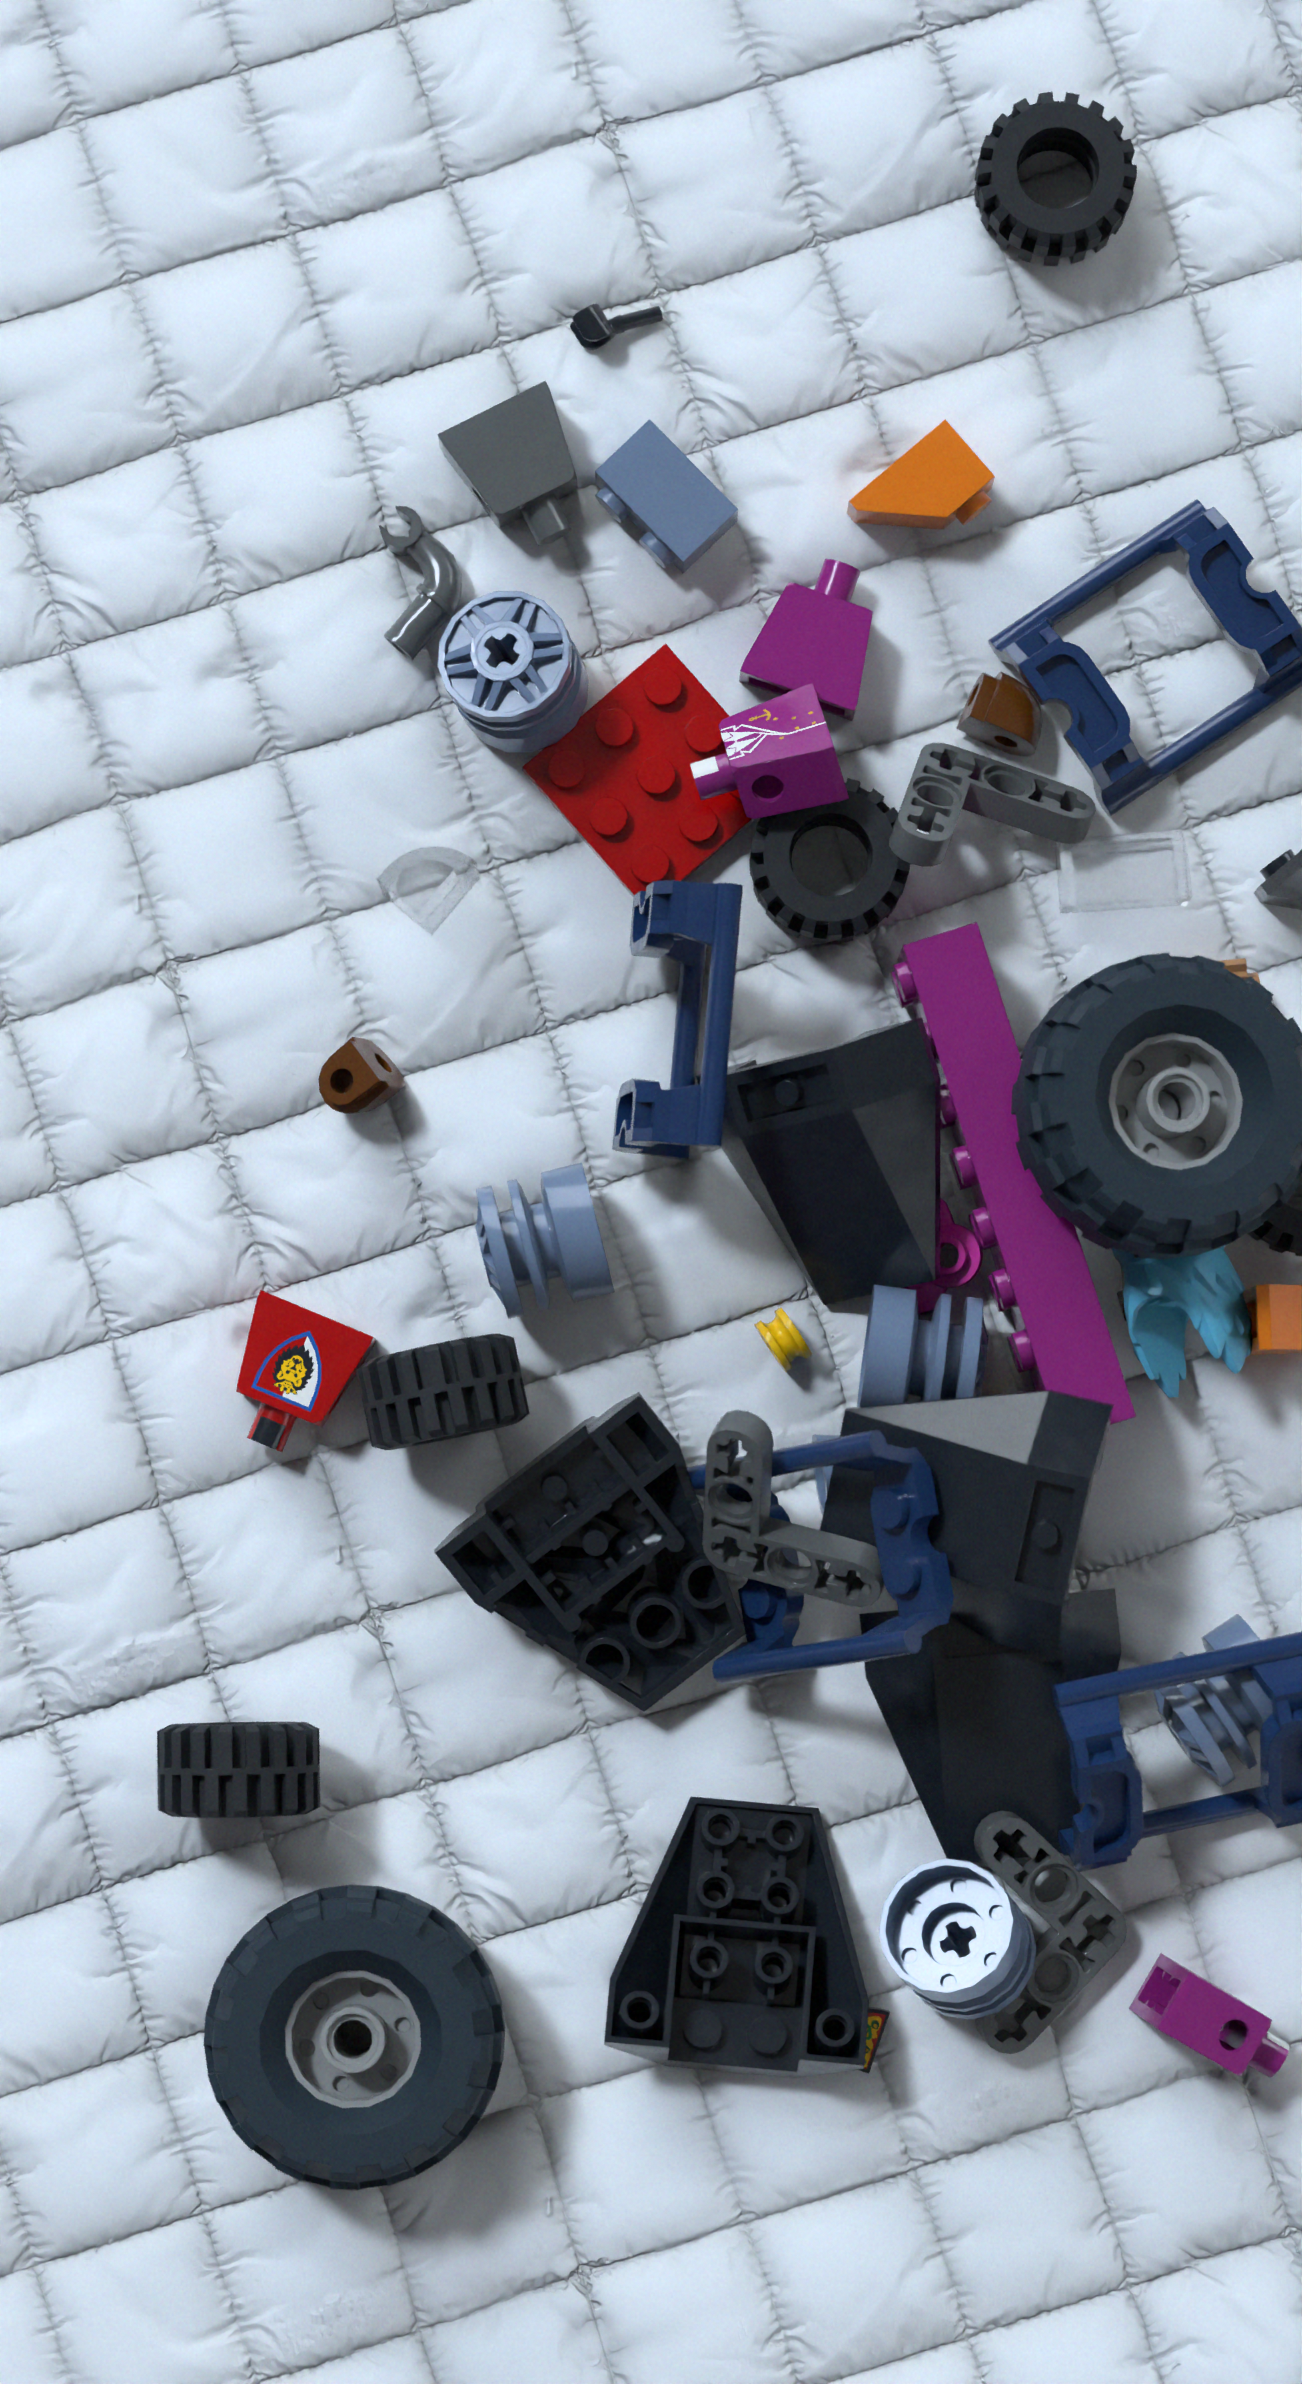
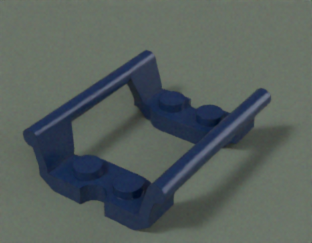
M1198 499L988 640L992 650L1001 661L1014 665L1041 706L1046 703H1058L1068 710L1071 716V726L1063 737L1093 779L1096 798L1108 816H1112L1302 686L1301 625L1276 590L1269 593H1261L1254 590L1248 584L1246 569L1254 558L1232 526L1215 507L1205 509ZM1180 549L1188 561L1186 564V577L1196 596L1226 639L1236 649L1253 654L1261 666L1258 669L1251 691L1147 761L1138 753L1129 736L1130 718L1122 702L1090 656L1080 646L1064 642L1054 631V626L1156 556Z
M676 880L653 881L646 886V891H639L633 897L629 944L631 955L649 958L664 956L679 962L680 970L670 1089H661L660 1082L642 1079H630L621 1085L618 1098L616 1099L612 1150L623 1153L659 1156L668 1159L689 1160L690 1146L721 1147L743 885ZM708 945L712 946L701 1081L700 1084L695 1085L706 948Z
M873 1430L773 1450L772 1477L827 1466L874 1472L876 1486L870 1500L871 1517L882 1578L886 1590L897 1601L899 1617H893L863 1635L793 1646V1639L800 1626L799 1616L804 1606V1593L748 1578L746 1584L738 1589L747 1642H742L715 1660L712 1673L718 1683H733L915 1654L921 1649L922 1636L938 1625L948 1624L954 1595L946 1553L935 1550L928 1538L929 1522L934 1516L939 1514L931 1468L916 1447L905 1449L889 1445L882 1432ZM745 1456L737 1457L735 1460H743ZM706 1464L687 1467L696 1495L704 1497ZM730 1483L723 1484L727 1494L732 1498L742 1502L752 1501V1497L743 1487ZM771 1491L769 1517L791 1522L789 1515L779 1505L778 1497ZM766 1546L763 1552L766 1553L769 1547ZM783 1549L782 1553L786 1559L799 1566L797 1550Z
M1302 1631L1052 1685L1053 1700L1070 1745L1071 1787L1078 1802L1086 1803L1080 1813L1073 1815V1827L1058 1831L1061 1851L1064 1856L1069 1855L1077 1873L1127 1862V1856L1132 1855V1849L1143 1838L1257 1813H1263L1274 1822L1276 1828L1302 1823ZM1249 1670L1264 1693L1272 1701V1714L1262 1725L1260 1733L1261 1786L1143 1812L1142 1778L1132 1754L1126 1749L1123 1728L1120 1724L1119 1698Z

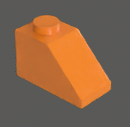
M945 419L850 499L847 514L855 523L944 530L954 520L958 519L962 525H966L991 503L992 500L986 493L992 489L995 476Z
M1262 1284L1245 1290L1243 1296L1251 1319L1252 1349L1250 1355L1302 1353V1285Z

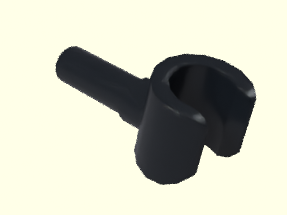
M592 304L573 316L570 328L584 348L596 350L608 343L616 334L663 321L660 307L656 306L618 315L608 320L600 306Z

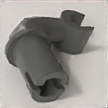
M396 506L395 508L399 516L411 524L408 532L409 537H394L379 525L381 536L391 552L400 556L411 555L420 565L425 579L423 584L420 583L416 588L419 595L384 636L394 648L413 661L447 619L450 620L456 614L455 611L461 598V572L454 555L441 542L425 531L422 520L416 511L406 506Z

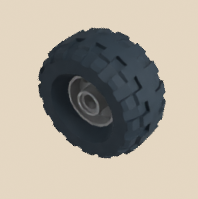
M1160 953L1142 955L1108 966L1074 986L1049 1009L1042 1021L1032 1031L1020 1056L1022 1062L1017 1082L1012 1086L1011 1115H1016L1019 1141L1015 1144L1024 1170L1030 1169L1043 1192L1039 1197L1058 1218L1065 1217L1083 1232L1081 1235L1083 1238L1105 1249L1114 1248L1134 1254L1136 1258L1164 1260L1195 1256L1226 1246L1264 1224L1270 1216L1286 1204L1301 1183L1299 1178L1302 1174V1032L1293 1017L1287 1020L1272 1003L1273 994L1252 977L1243 979L1228 971V969H1224L1225 963L1199 955L1190 958ZM1158 1104H1159V1105L1161 1106V1108L1163 1109L1164 1115H1163V1113L1161 1112V1110L1159 1109Z
M343 1885L322 1888L293 1898L268 1913L241 1938L226 1958L213 1985L205 2015L203 2046L205 2048L208 2078L216 2102L222 2108L233 2131L250 2150L263 2157L275 2169L299 2181L311 2182L329 2187V2189L360 2190L390 2186L415 2177L442 2161L465 2141L482 2118L496 2089L504 2059L505 2022L502 2000L492 1971L476 1944L456 1922L435 1906L408 1893L381 1886ZM348 2020L363 2022L372 2034V2045L365 2049L349 2047L341 2037V2024Z

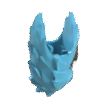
M1225 1246L1195 1256L1164 1260L1136 1258L1134 1254L1111 1248L1115 1259L1121 1267L1122 1277L1119 1281L1117 1297L1124 1320L1128 1325L1134 1353L1141 1362L1149 1379L1154 1380L1169 1398L1179 1397V1381L1186 1380V1362L1183 1347H1185V1331L1189 1317L1195 1329H1198L1210 1353L1215 1359L1221 1356L1227 1367L1234 1374L1240 1372L1245 1358L1251 1353V1319L1243 1296L1245 1287L1224 1250Z

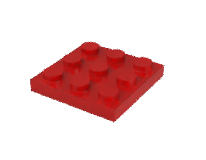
M666 643L579 718L576 726L556 744L542 749L522 767L523 772L633 897L639 891H646V886L653 881H685L755 820L746 817L738 790L701 801L690 764L727 753L718 725L723 719L730 716Z

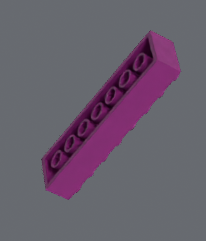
M975 922L902 946L897 959L898 964L893 965L894 971L890 972L893 987L900 1007L912 1006L916 1019L922 1017L941 1079V1130L951 1127L957 1148H953L952 1153L949 1154L951 1168L959 1190L970 1188L977 1209L972 1210V1214L968 1215V1219L980 1250L983 1251L990 1248L996 1271L991 1272V1275L987 1277L996 1307L999 1312L1009 1309L1016 1332L1008 1336L1007 1341L1018 1373L1029 1370L1035 1391L1055 1390L1114 1404L1110 1425L1134 1418L1136 1414L1075 1225L1065 1217L1058 1218L1039 1197L1043 1192L1030 1169L1024 1170L1015 1144L1019 1141L1016 1115H1011L1012 1086L1017 1082L1022 1060L1020 1059L1017 1044L978 923Z

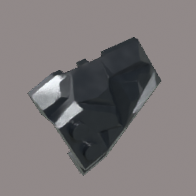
M639 1392L615 1404L601 1416H592L581 1422L484 1497L475 1506L476 1512L455 1527L434 1549L437 1557L474 1603L491 1614L495 1611L523 1629L525 1636L542 1647L546 1644L576 1664V1669L643 1712L746 1634L725 1572L713 1565L704 1553L702 1545L704 1513L685 1465L686 1462L679 1442Z

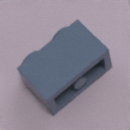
M650 419L595 471V484L601 489L595 495L598 502L619 523H622L628 517L645 534L639 540L640 544L663 568H666L672 562L684 573L737 523L738 509Z

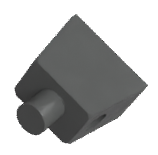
M546 381L437 434L444 456L498 528L507 526L524 517L538 546L549 544L571 531L572 528L558 500L578 489L577 477L551 391Z

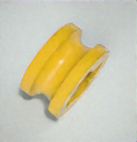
M780 1307L774 1311L775 1318L772 1322L764 1323L760 1320L754 1326L779 1365L787 1372L792 1369L791 1364L794 1358L801 1356L807 1359L812 1356V1353L793 1322Z

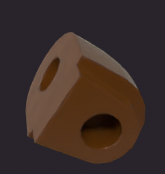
M999 672L996 677L982 673L969 695L956 729L969 734V737L1005 753L1017 756H1031L1035 754L1040 739L1043 718L1039 702L1031 690L1024 684L1003 672Z
M352 1037L332 1054L322 1066L319 1075V1091L324 1102L333 1110L344 1114L369 1112L384 1104L405 1087V1081L392 1060L373 1042L358 1037Z

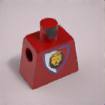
M260 1290L236 1392L261 1402L247 1438L283 1452L297 1417L323 1427L357 1375L356 1370L364 1364L377 1339Z

